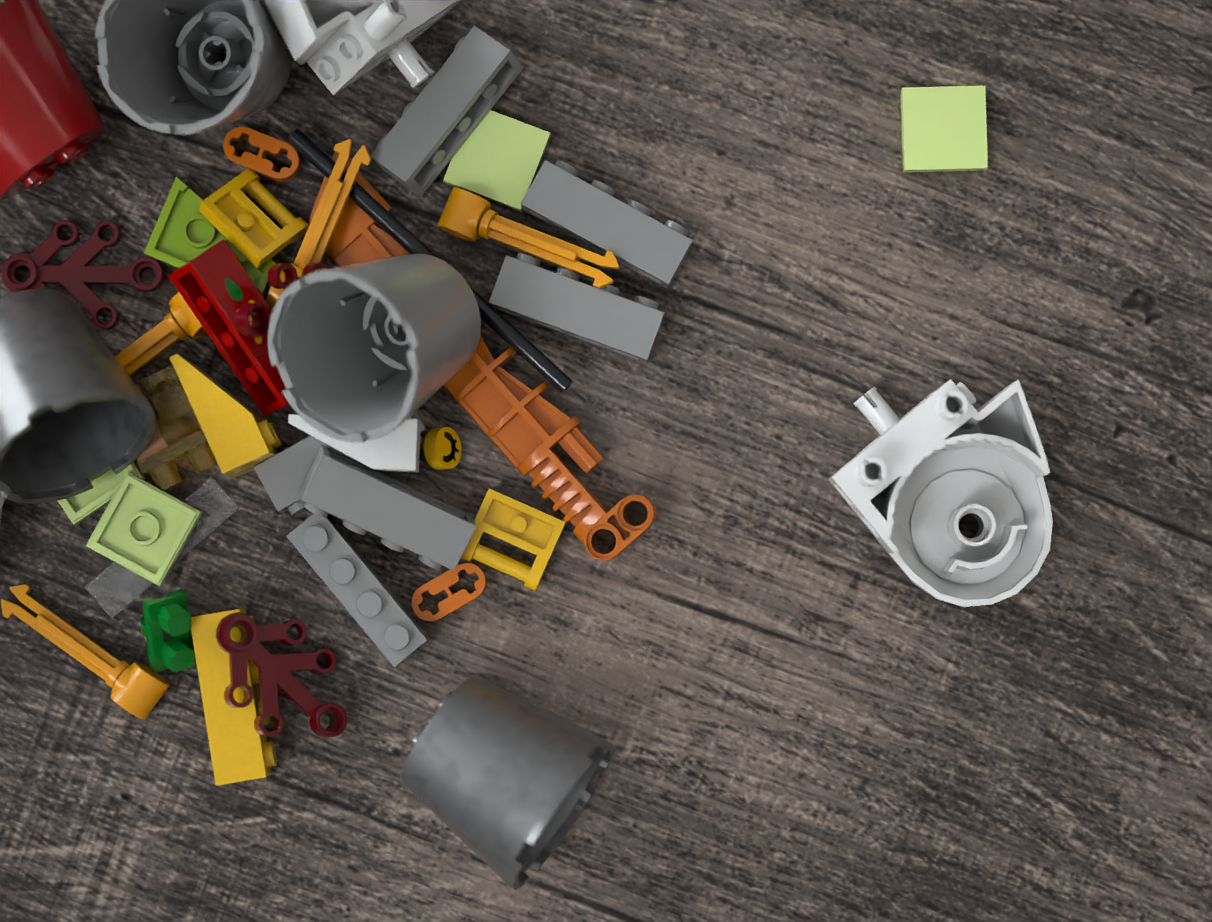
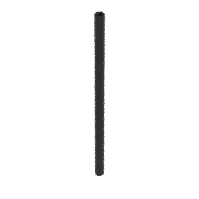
M299 129L294 130L289 135L287 141L329 179L335 162ZM344 171V173H343V175H342V178H341L342 181L344 180L345 175H346V172H345V171ZM356 181L354 182L349 198L409 254H427L437 257ZM471 288L479 307L480 319L559 392L564 393L573 381Z

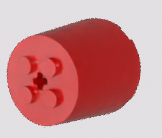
M4 0L5 2L0 4L1 200L10 198L32 186L34 189H38L55 177L54 171L66 162L70 165L89 152L87 146L105 129V124L38 0Z

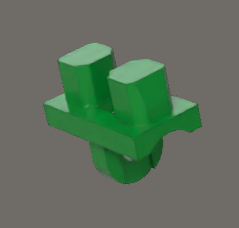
M180 589L163 598L143 600L144 615L141 617L140 622L141 632L147 641L149 668L154 673L166 669L178 672L193 667L195 665V655L191 644L190 628L192 623L191 613L188 611L187 593ZM163 629L172 636L163 639Z

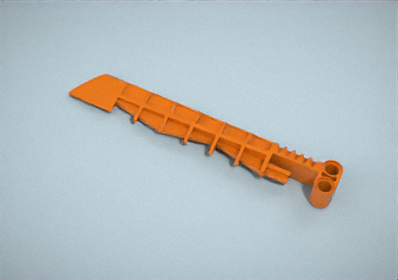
M336 151L334 152L332 157V160L335 163L340 154ZM350 160L348 161L347 166L344 170L346 173L351 163ZM359 172L355 181L389 212L391 210L390 205ZM326 176L323 179L308 222L309 225L329 180ZM348 197L326 249V253L338 267L409 254L389 234L376 226L377 223ZM480 333L479 343L472 358L443 386L523 477L529 474L534 479L531 486L533 488L541 487L544 491L542 499L550 498L555 503L552 510L556 512L560 509L565 515L562 521L566 523L571 521L576 527L572 533L585 546L589 555L601 561L616 558L655 523L657 517L655 504L647 496L639 494L628 495L608 511L554 450L560 445L585 475L604 459L601 453L578 429L581 421L576 416L570 418L541 397L549 388L546 382L532 390L504 370L502 367L516 354V351L510 347L498 358L494 359ZM634 501L643 503L648 512L647 519L639 526L632 525L626 518V509ZM602 529L610 530L616 537L615 548L607 554L600 552L595 546V536Z

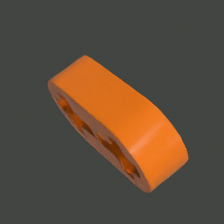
M242 126L233 128L224 138V153L232 163L239 167L249 168L259 175L279 182L291 181L300 172V156L294 147L286 142ZM245 137H249V144L253 148L258 149L259 153L254 155L244 152L241 157H237L238 151L233 147L235 141L242 142ZM283 152H288L287 158L292 165L290 168L283 167L280 173L275 172L276 166L273 162L265 159L267 153L281 157Z
M462 563L457 565L455 570L450 569L425 583L412 596L411 605L414 613L424 621H436L475 600L486 588L487 579L484 571L473 563ZM465 570L468 574L476 573L479 580L474 583L476 590L473 593H469L467 589H461L454 594L452 593L450 587L461 580L459 575L461 571ZM444 590L449 597L437 604L440 610L437 614H433L431 610H421L420 604L425 601L423 593L429 591L431 595H437Z

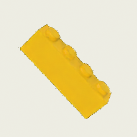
M246 609L191 617L192 639L216 786L265 778L272 775L271 767L277 766L274 742H267L266 737L260 736L254 728V720L261 713L258 689L259 671L258 667L248 657L247 684L253 690L252 702L243 708H232L227 705L224 699V691L230 685L229 654L218 645L216 629L222 618L232 613L246 614ZM237 627L231 629L230 636L232 640L239 642L241 639V632ZM239 687L233 693V697L238 703H241L244 699V692ZM270 716L264 719L263 725L270 724Z

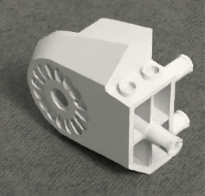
M460 0L261 1L294 60L300 65L307 62L332 95H335L388 59L393 61L413 89L423 83L434 71L411 45V42L444 17Z
M950 379L934 390L902 418L895 414L876 391L875 386L853 404L859 408L880 436L855 455L828 480L909 579L935 599L961 607L992 605L1016 595L1038 574L1050 551L1053 526L1051 505L1043 478L1044 475L1050 473L1019 380L1008 385L976 410L973 404L977 401L971 391L962 382L955 385ZM966 514L975 517L979 523L978 533L973 538L965 537L959 530L960 519Z

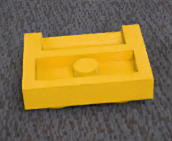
M248 168L204 199L198 211L258 268L289 244L301 239L307 232L309 224L301 217L296 218L259 182L260 177ZM248 193L282 227V229H280L245 194Z
M489 488L475 518L477 527L461 559L468 562L474 559L525 582L524 587L536 591L566 522ZM483 533L490 534L537 555L533 566H528L479 544Z

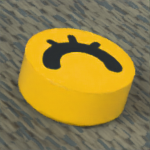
M450 427L431 429L427 433L423 450L428 464L435 470L456 467L462 454L461 441L458 434Z

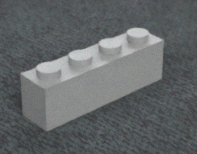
M474 26L466 36L457 42L454 52L442 67L434 71L430 76L427 86L419 96L405 107L402 117L391 131L379 140L375 151L370 157L387 174L421 198L519 75L523 66L511 50Z
M545 160L521 202L522 210L604 255L607 250L613 252L618 263L668 289L692 246L693 240L686 237L689 231L667 219L665 224H662L651 218L652 211L637 201L630 200L627 205L613 197L615 190L600 181L593 180L589 184L576 177L579 171L561 160H557L555 164Z
M517 253L516 258L506 255L489 300V304L494 309L647 364L664 318V312L657 310L659 303L637 295L634 301L618 296L620 290L612 285L599 289L579 282V274L565 268L557 267L555 273L540 268V260L523 253Z
M416 410L411 415V419H418L421 422V445L424 443V440L421 436L428 433L429 431L425 423L423 422L420 414ZM310 435L253 468L277 511L284 513L289 510L291 515H295L306 509L304 507L305 502L300 499L299 489L321 445L344 456L351 457Z
M321 445L299 489L300 499L305 502L304 507L310 512L321 517H327L330 513L344 520L342 524L349 530L361 535H365L367 531L382 537L381 543L388 548L401 553L406 548L419 554L418 559L422 563L437 570H441L442 566L455 570L477 527L473 515Z
M313 513L286 536L394 667L402 664L431 640L329 515L321 517Z

